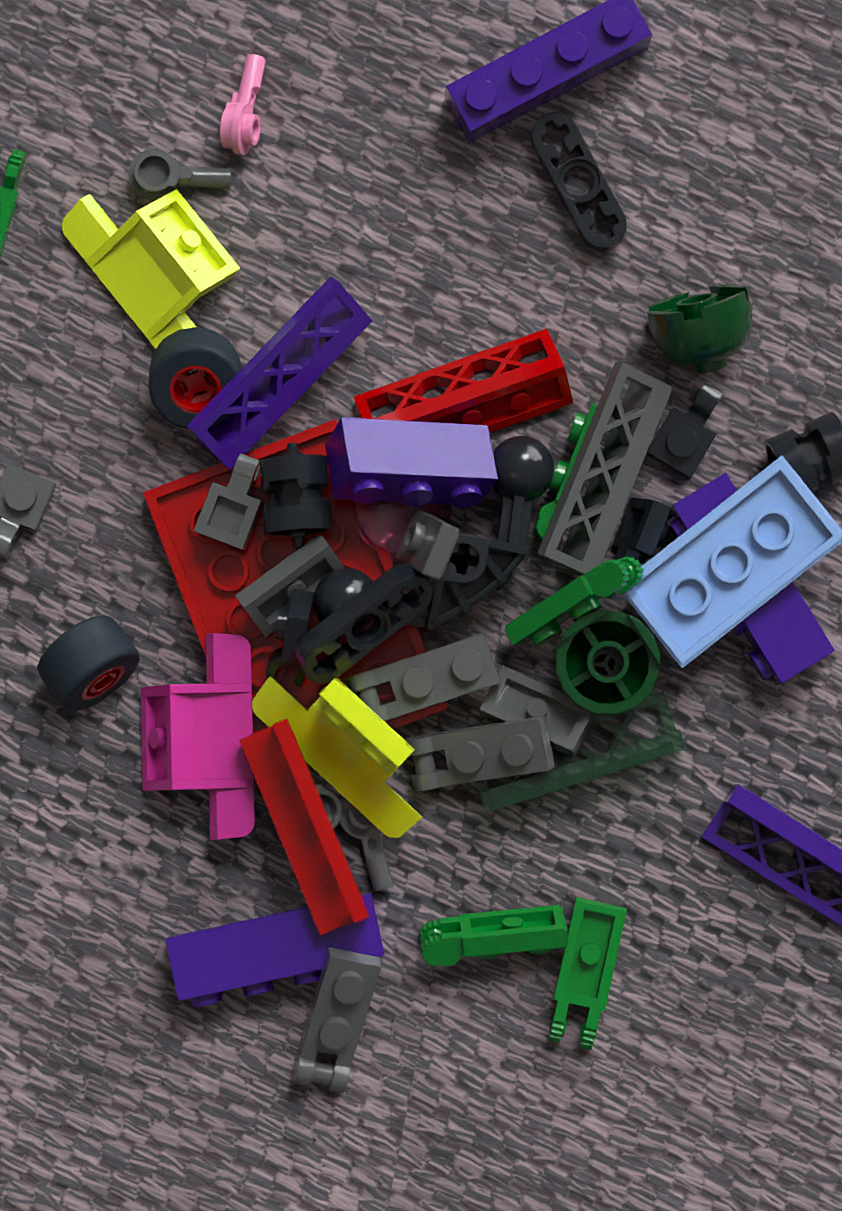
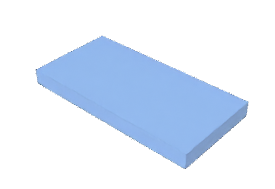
M780 456L642 566V569H644L642 582H639L638 586H634V589L623 595L681 668H683L842 543V530L785 458Z

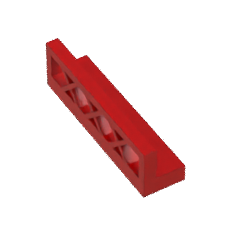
M547 328L353 397L359 415L364 419H373L370 410L390 403L398 405L395 411L374 419L488 425L489 433L574 403L565 366ZM542 349L547 357L530 364L519 362L522 356ZM485 369L495 371L492 377L482 381L471 379L474 373ZM434 387L447 388L442 395L431 399L422 397L426 390Z
M284 719L272 724L271 727L240 739L241 746L320 936L349 923H356L368 918L369 912L289 720Z

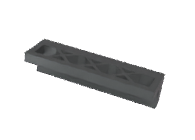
M615 362L537 553L538 555L557 563L555 567L578 576H583L596 566L602 564L673 389L672 386L623 362ZM628 379L631 382L621 404L619 395L625 380ZM611 430L604 449L601 451L599 444L603 434ZM591 478L584 498L582 500L580 491L583 486V483L585 480ZM571 527L562 552L558 551L557 547L564 530Z

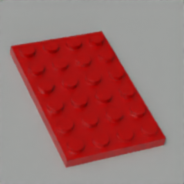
M337 419L331 420L247 452L245 455L257 460L283 456V454L288 453V443H298V452L304 455L327 456L325 444L338 421ZM219 463L145 491L143 494L205 657L206 634L241 635L248 640L251 646L253 701L267 680L266 668L270 654L275 649L282 647L284 640L275 639V631L265 637L235 595L299 548H294V538L264 534L263 508H261L246 550L194 531L212 482L227 487L232 476L234 466L229 470ZM328 467L329 486L322 491V496L330 500L332 530L309 534V537L304 538V545L318 534H321L344 568L360 570L375 581L394 566L369 503L361 504L354 500L334 499ZM259 476L250 496L263 501V504L270 500V495L261 490V478ZM313 604L309 631L321 623L316 616ZM404 625L337 678L347 686L346 678L425 653L426 649L418 628ZM343 635L337 638L342 645L347 642ZM322 651L316 656V658H318L320 661L327 656V654H325V652ZM288 666L279 667L276 672L275 681L307 710L321 696L320 693L330 684V682L315 683L305 676L303 684L296 686L295 671ZM390 681L375 686L381 705L396 701ZM445 701L385 722L395 730L447 710L448 706ZM252 709L254 734L268 728V726L255 715Z

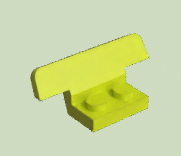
M177 189L136 211L119 229L91 194L81 198L62 221V231L66 238L155 349L164 338L181 329L196 327L185 312L198 298L229 281L240 269Z
M269 676L252 701V709L260 720L268 727H271L272 724L288 719L305 761L386 836L399 838L422 818L413 807L386 783L389 777L415 750L338 678L330 682L320 693L321 696L307 710L277 681Z

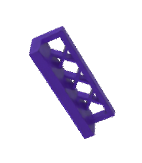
M330 276L186 427L197 437L196 441L208 454L230 470L236 464L239 454L245 455L373 320L340 282ZM222 414H231L227 420L213 428H209Z
M739 784L733 785L701 838L842 927V914L830 907L841 904L842 897L826 901L819 900L812 895L807 873L829 869L838 875L842 892V849ZM732 808L750 819L755 841L734 846L716 834ZM759 826L775 835V837L761 839ZM785 841L794 847L799 869L777 873L767 866L763 845ZM756 847L759 861L742 850ZM803 854L819 864L805 867ZM800 875L803 889L786 878Z

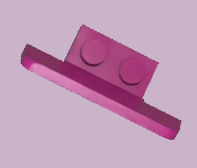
M206 634L207 684H168L141 687L143 791L209 789L210 840L244 837L253 830L255 825L254 775L239 741L253 734L251 646L248 640L241 635Z

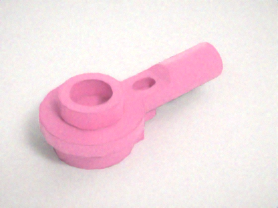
M255 54L246 56L239 92L233 93L232 101L227 102L221 118V144L223 148L233 149V152L237 155L247 154L250 146H256L260 137V118L258 115L253 114L256 95L260 91L266 59Z

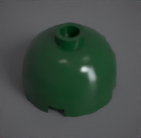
M726 284L710 286L711 293L688 297L689 292H685L652 304L649 307V311H647V315L657 347L667 359L679 365H695L697 373H709L725 368L727 366L726 358L741 350L749 339L753 325L752 308L745 285Z
M598 610L580 617L564 632L556 649L555 672L562 691L577 706L594 714L616 715L636 707L652 692L659 675L660 652L653 634L639 619L620 611ZM606 655L603 662H595L598 656ZM610 659H612L614 663L613 670H611L608 666ZM595 668H603L607 675L598 673Z

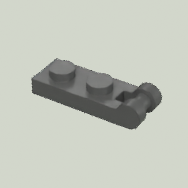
M484 633L345 679L348 688L384 721L501 683ZM390 681L396 701L381 705L375 686Z
M545 716L429 733L404 739L415 749L410 755L413 758L415 774L411 775L414 791H426L449 785L544 772L555 767ZM433 751H445L448 767L436 769Z
M332 947L328 948L294 1060L291 1076L292 1084L309 1086L311 1082L327 1085L328 1091L345 1092L349 1081L350 1067L381 970L380 957ZM318 1051L334 1054L331 1064L315 1061Z

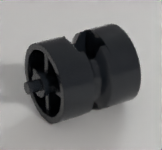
M834 412L805 423L803 433L801 434L790 429L764 441L770 464L780 456H783L812 493L818 491L819 483L822 480L830 485L842 481V423Z
M288 443V453L283 454V456L266 458L259 461L261 490L270 495V500L262 505L264 534L294 538V548H301L304 545V538L309 537V534L332 530L330 500L322 496V491L329 486L328 461L325 455H304L298 452V443Z

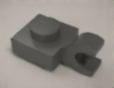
M240 453L228 486L224 487L212 482L195 526V532L246 550L264 503L250 496L260 476V460Z
M8 463L0 480V557L6 560L10 558L22 527L37 533L57 486L56 483Z

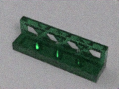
M664 691L649 695L636 707L616 715L596 714L592 724L600 723L618 732L607 753L596 756L579 747L577 753L588 759L567 765L571 757L565 754L559 768L537 772V775L518 780L520 775L513 776L509 784L490 790L486 780L475 782L485 813L685 750L686 747L680 729L676 730ZM656 704L665 734L645 740L626 730L636 710ZM627 714L621 727L608 721V719ZM623 736L637 742L617 749Z

